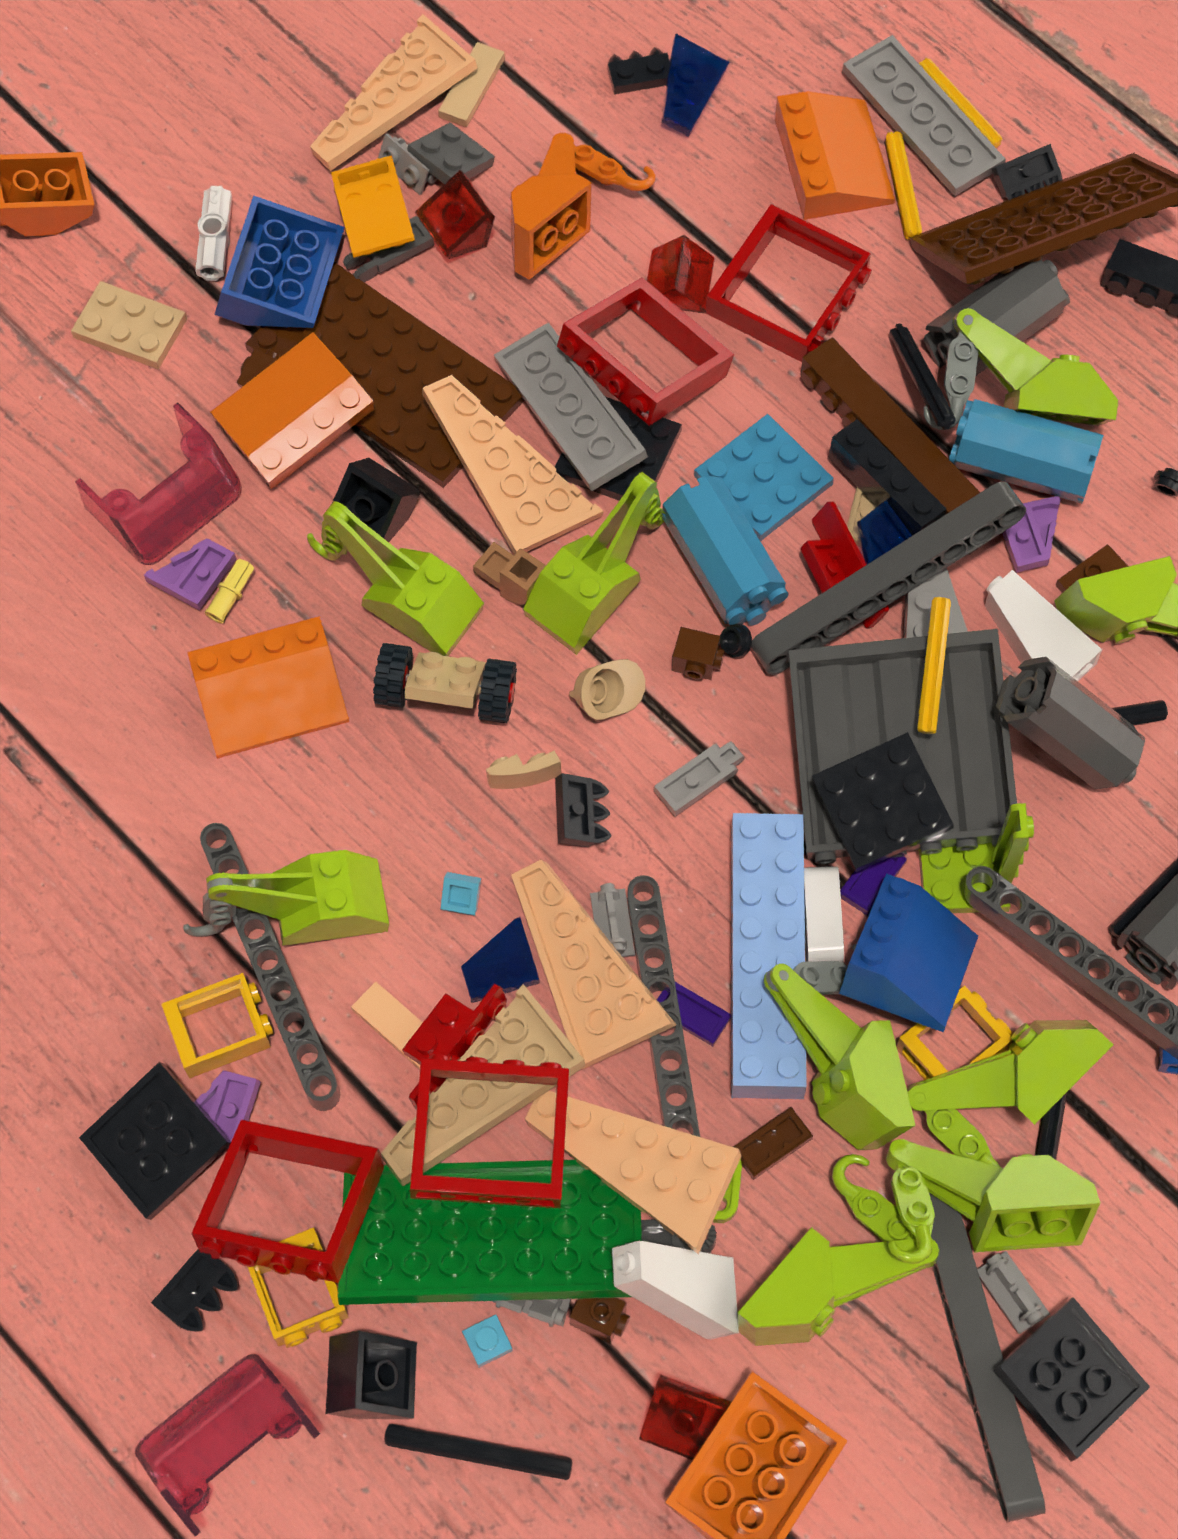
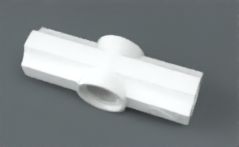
M211 186L208 190H204L202 214L198 221L199 242L196 275L204 278L206 281H217L220 277H224L226 252L230 245L228 232L232 193L222 186Z

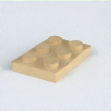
M100 281L73 326L71 333L75 339L159 369L187 321V316L184 311Z

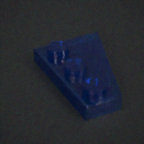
M675 33L661 123L689 137L730 62Z

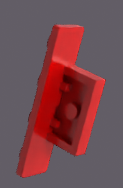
M834 501L827 502L812 518V523L821 540H808L800 548L822 593L867 565ZM888 605L863 620L864 626L866 628H873L889 611Z
M494 984L474 1011L445 993L403 1047L404 1054L420 1065L421 1058L429 1059V1056L435 1054L451 1057V1060L459 1061L480 1035H484V1031L493 1020H496L495 1017L501 1009L506 1007L507 999L502 988ZM431 1077L430 1094L432 1092L436 1093L446 1081V1078ZM419 1083L409 1094V1099L416 1110Z

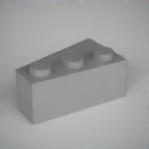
M947 568L905 594L903 638L928 636L931 604L934 597H944L951 601L947 634L968 632Z

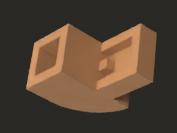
M493 542L473 565V571L500 589L501 597L512 603L522 605L527 602L540 572L546 565L521 548L513 555Z

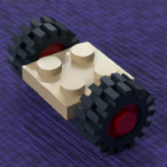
M389 643L382 644L380 655L377 658L378 664L375 668V686L373 688L375 704L403 708L405 700L412 699L473 709L476 697L479 695L478 717L480 720L507 723L509 720L515 692L516 662L490 658L487 659V662L475 661L470 657L455 658L442 656L436 652H419L412 668L413 653L411 647Z

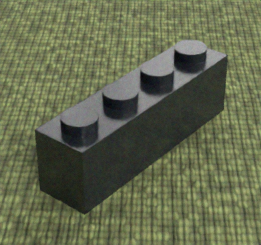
M1119 239L1106 267L1101 286L1113 293L1129 296L1145 305H1152L1166 310L1174 316H1178V260Z
M858 419L832 437L829 459L907 538L912 537L945 516L946 508Z

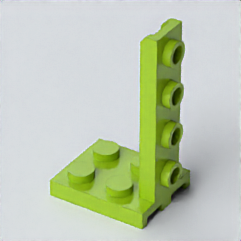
M1026 803L1012 804L1009 807L996 847H993L992 843L978 844L977 849L959 851L956 846L943 847L942 852L935 854H922L921 850H919L922 888L952 913H980L965 899L966 877L969 871L978 866L991 868L1011 884L1013 878L1018 877V865H1023V852L1028 851L1029 838L1034 836V821L1032 816H1027ZM977 882L972 885L978 892L990 890V887L983 882ZM1010 903L1003 904L1001 909L1004 912H1009Z

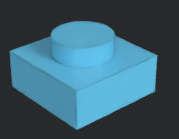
M447 872L444 877L440 909L475 915L478 909L481 878Z
M497 1315L462 1331L479 1368L513 1351Z

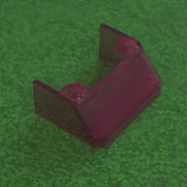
M178 402L173 408L180 432L183 435L180 446L183 455L189 461L141 499H138L126 489L113 490L101 499L81 478L75 481L85 509L139 563L144 565H153L160 562L236 502L242 493V486L238 475L211 434Z
M250 1354L236 1362L142 1438L135 1448V1455L160 1494L194 1537H196L201 1531L191 1515L200 1513L208 1505L211 1495V1488L208 1482L268 1433L273 1439H288L300 1430L301 1425L306 1428L314 1439L320 1433L259 1355Z

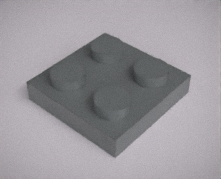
M451 122L408 144L407 151L425 165L433 176L450 189L492 167L495 159L493 154Z

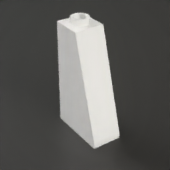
M1011 570L1004 578L998 576L990 583L986 590L988 596L985 607L1021 664L1025 660L1046 656L1077 681L1097 665L1102 649L1017 573Z
M636 1241L612 1248L614 1287L705 1339L712 1340L739 1333L733 1258L699 1252L698 1255L693 1250L645 1241Z

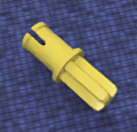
M238 559L225 581L218 584L219 590L208 609L205 610V614L210 619L223 624L235 601L242 598L241 591L254 571V567L249 562Z

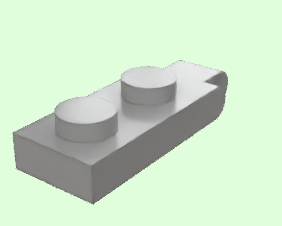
M732 741L721 748L714 744L656 784L654 792L676 817L733 777L738 772L736 766L745 759V756Z

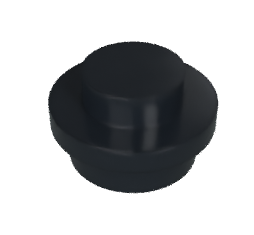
M1165 468L1164 471H1156L1154 487L1164 494L1178 496V471L1171 468Z
M730 625L722 631L720 646L729 656L739 658L749 652L752 645V636L750 630L745 625Z

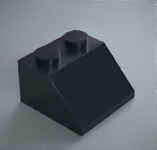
M365 458L349 463L333 502L337 501L346 506L358 519L386 541L390 542L409 520L421 491L371 458Z
M363 1331L331 1336L329 1339L326 1414L354 1419H414L417 1342Z

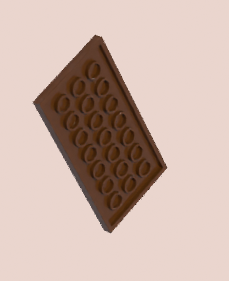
M1132 153L910 237L911 246L914 251L965 284H979L985 280V277L996 273L1010 272L1014 269V266L1039 261L1045 254L1070 249L1072 244L1079 241L1096 239L1105 231L1125 228L1130 225L1131 221L1139 218L1154 217L1159 213L1158 211L1168 207H1178V174L1138 154Z
M335 262L333 263L313 328L261 326L245 343L246 350L251 354L256 349L265 354L267 350L283 356L314 332L373 400L374 410L354 426L442 488L464 466L423 397L422 389L452 375L480 400V404L494 417L497 415L504 422L524 402V399L510 381L359 278L356 279L353 274Z

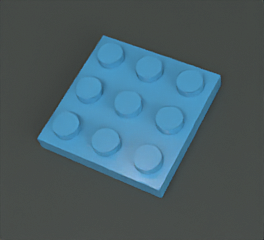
M768 414L694 469V477L696 479L703 476L721 477L760 541L821 495L834 482V478Z

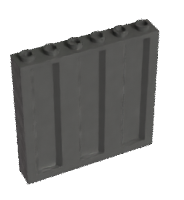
M998 629L947 634L937 730L935 734H923L917 730L928 636L788 650L808 860H815L816 864H830L836 862L838 857H848V853L815 787L812 775L907 732L954 824V828L891 856V858L905 856L907 851L921 850L922 854H935L942 852L943 847L956 846L959 851L974 850L978 848V844L992 843V846L996 847L1009 807L1012 804H1017L1009 725L1003 717L1005 715L996 706L1004 681Z

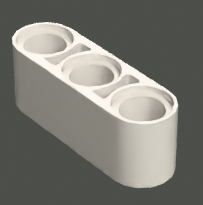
M838 866L804 867L806 962L839 961L844 963Z

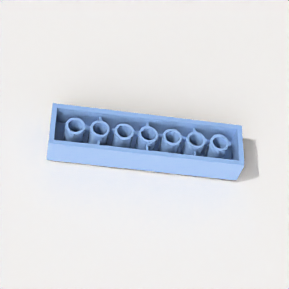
M733 813L731 825V1098L804 1099L807 1087L806 1049L764 984V975L777 964H786L793 969L799 963L805 962L803 814Z

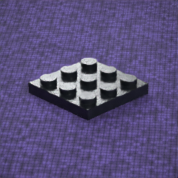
M606 397L644 447L648 458L593 490L596 493L620 501L633 479L639 473L643 472L655 482H658L682 431V424L661 418L649 426L622 402ZM562 452L555 465L556 472L567 482L590 490Z
M908 732L812 775L815 787L856 872L954 828V824Z
M158 1062L79 1137L141 1214L149 1220H152L224 1152L231 1143L167 1066L161 1062Z
M1074 1297L1066 1301L994 1369L996 1374L1071 1462L1078 1459L1150 1388Z

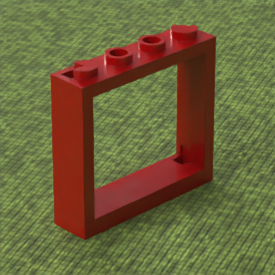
M770 204L708 293L706 314L802 362V357L825 342L824 336L828 330L831 332L835 330L841 317L840 312L844 307L848 309L856 296L855 290L859 284L865 285L872 272V269H869L871 253ZM775 235L850 271V274L806 339L730 302V299Z
M643 277L563 323L557 347L565 355L571 358L588 375L592 376L649 426L724 379L728 374L734 357V353ZM631 309L699 367L656 393L588 334Z
M441 1054L431 1055L429 1059L421 1058L410 1199L560 1209L569 1068H562L560 1064L554 1062H543L539 1066L525 1065L523 1061L513 1059L504 1060L503 1064L488 1063L487 1059L481 1057H469L466 1061L451 1060L449 1056ZM431 1077L557 1085L551 1184L423 1175Z
M240 1120L191 1233L199 1252L210 1254L212 1259H219L220 1257L233 1259L247 1267H254L255 1265L268 1267L283 1275H288L291 1272L304 1275L315 1282L318 1279L339 1283L384 1169L379 1150L371 1146ZM249 1153L356 1175L325 1252L218 1229V1225Z

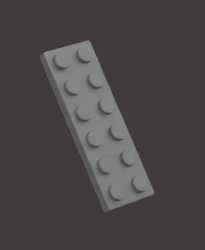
M893 35L843 63V73L887 122L902 134L905 142L954 196L993 174L991 168L1005 163L1006 159Z
M548 322L494 354L496 363L515 386L588 488L593 491L648 458L644 447L586 371L557 347L559 335Z

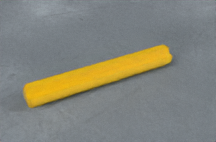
M926 58L920 61L919 65L993 146L998 148L1002 140L1000 134L931 59Z
M899 131L889 132L886 134L885 144L904 236L910 241V237L922 233V227L903 136Z
M934 597L931 604L917 725L918 732L923 734H935L937 730L951 607L950 599L944 597Z

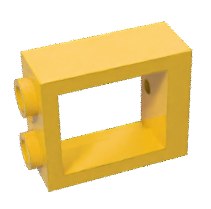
M243 973L161 1003L180 1059L189 1079L271 1048L267 1036L274 1034L267 1014L259 1016L255 1005L262 1002L255 982L247 984ZM242 995L256 1035L197 1057L183 1017Z
M964 985L958 991L951 1012L961 1005L995 1042L969 1063L971 1064L1009 1050L1013 1040L1011 1039V1030L1007 1024L1000 1018L995 1019L987 1010V1004L984 999L975 991L971 993ZM917 1023L899 1038L897 1050L924 1080L949 1072L919 1039L931 1028Z
M314 1227L278 1241L324 1252ZM259 1265L248 1267L270 1330L278 1347L284 1344L286 1348L297 1346L307 1340L306 1335L321 1330L322 1333L333 1331L343 1325L342 1320L349 1318L345 1306L339 1305L336 1283L324 1280L335 1308L282 1329L262 1274L272 1269Z

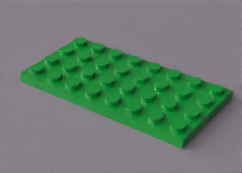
M552 1160L438 1163L424 1172L423 1175L551 1184ZM564 1160L560 1209L410 1199L411 1182L402 1186L389 1167L384 1165L383 1172L338 1283L339 1305L632 1297L614 1287L612 1248L642 1241L641 1211L603 1183L589 1169L583 1168L576 1160ZM344 1173L342 1209L356 1175Z

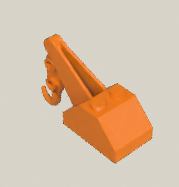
M568 133L555 134L538 176H531L521 185H517L511 192V243L514 271L530 280L590 232L592 182L576 174V169L604 185L616 184L630 191H643L650 188L656 178L654 171L650 167L645 166L644 172L647 173L648 177L644 180L633 179L625 173L622 166L616 160L605 156L589 145L575 146L574 138Z
M82 152L0 154V226L7 225L24 236L57 235L92 216L95 204Z

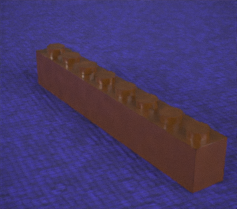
M833 337L802 357L800 375L804 384L810 389L813 388L821 396L824 405L830 411L834 410L842 418L845 427L858 419L946 508L945 515L980 493Z

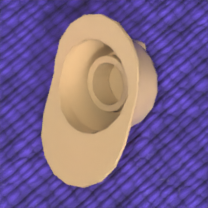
M628 659L614 660L581 672L576 679L574 690L569 692V696L575 698L577 704L589 717L595 720L606 719L627 713L641 702L645 692V677L637 663Z

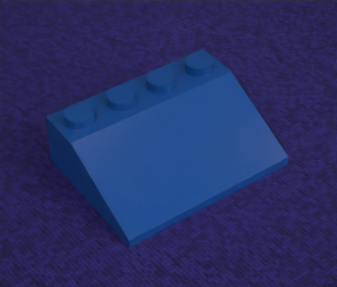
M253 195L219 297L215 315L249 326L313 328L344 227Z
M886 873L850 959L839 994L944 1032L979 935L920 885Z

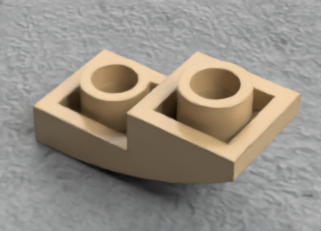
M555 750L547 754L539 753L531 757L525 765L522 764L517 754L510 758L501 757L486 769L487 781L490 788L513 789L536 785L561 774V761Z

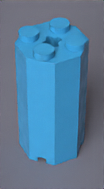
M974 399V401L967 400L963 415L958 424L957 437L949 460L958 469L1083 503L1103 435Z
M703 476L697 479L700 485L691 488L689 484H685L679 487L663 503L662 509L665 514L662 513V518L725 624L734 625L747 622L750 626L756 625L766 618V613L774 605L783 602L789 594L785 589L786 583L721 477Z

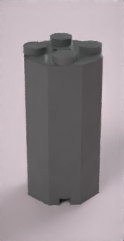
M1042 260L1025 262L1014 266V269L1010 272L999 273L926 326V330L930 332L924 336V342L934 363L939 368L946 365L948 346L958 336V332L953 325V319L963 309L970 308L975 310L978 314L1022 342L1061 315L1064 307L1070 303V298L1062 288L1057 276L1058 270L1054 263L1050 260H1045L1044 262ZM979 357L977 360L976 376L988 368Z
M1048 657L1025 660L1018 666L1022 671L1016 677L1010 674L1003 681L996 706L1005 715L1003 717L1006 722L1094 789L1117 787L1120 783L1125 784L1133 780L1142 755L1145 737L1130 722Z
M1178 874L1121 933L1117 941L1120 949L1126 945L1130 951L1126 955V959L1131 966L1151 983L1159 985L1163 980L1167 981L1168 984L1165 988L1171 990L1178 984Z

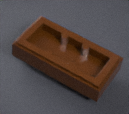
M1107 544L1059 578L1056 582V587L1063 593L1078 579L1129 566Z
M790 1107L733 1147L740 1150L742 1165L754 1180L811 1141L813 1135L794 1109Z

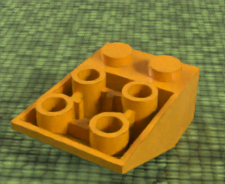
M392 155L331 172L353 258L370 255L379 250L394 246L398 247L415 241Z

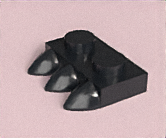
M656 47L651 50L649 56L643 57L634 50L629 59L622 60L619 56L613 54L608 61V74L614 95L674 85V75L668 53H663Z
M1051 144L991 168L1002 198L1007 197L1008 200L1025 194L1024 189L1029 193L1044 187L1043 181L1047 186L1063 180Z
M564 773L555 778L558 843L589 848L593 844L607 841L611 837V833L594 821L604 820L610 815V811L604 805L593 800L603 798L609 793L606 786L592 778Z
M197 1249L151 1303L180 1329L192 1332L203 1331L202 1318L197 1310L200 1308L211 1312L220 1311V1301L215 1289L229 1292L237 1291V1280L232 1270L220 1259H212L210 1254L201 1253Z

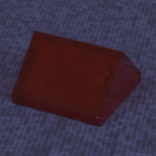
M459 170L415 211V214L448 259L487 247L495 215L462 170Z
M682 235L652 249L647 282L682 311L706 314V300L710 292L715 257L687 236Z
M660 1374L639 1440L693 1460L731 1401Z

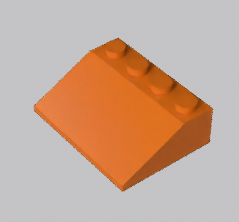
M811 91L777 96L775 122L803 220L895 204L893 190L865 100Z
M312 332L210 411V413L268 486L273 489L372 412L374 404L373 400L352 374L316 334Z
M320 616L187 652L217 759L350 722Z
M751 1372L664 1503L707 1539H785L848 1441L757 1374Z

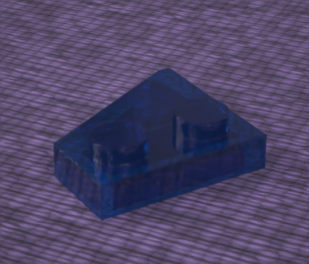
M887 501L882 502L857 521L866 564L871 563L912 537Z
M520 917L515 918L461 966L471 1003L481 1001L494 984L500 986L504 994L518 990L522 984L525 987L540 984L538 972Z

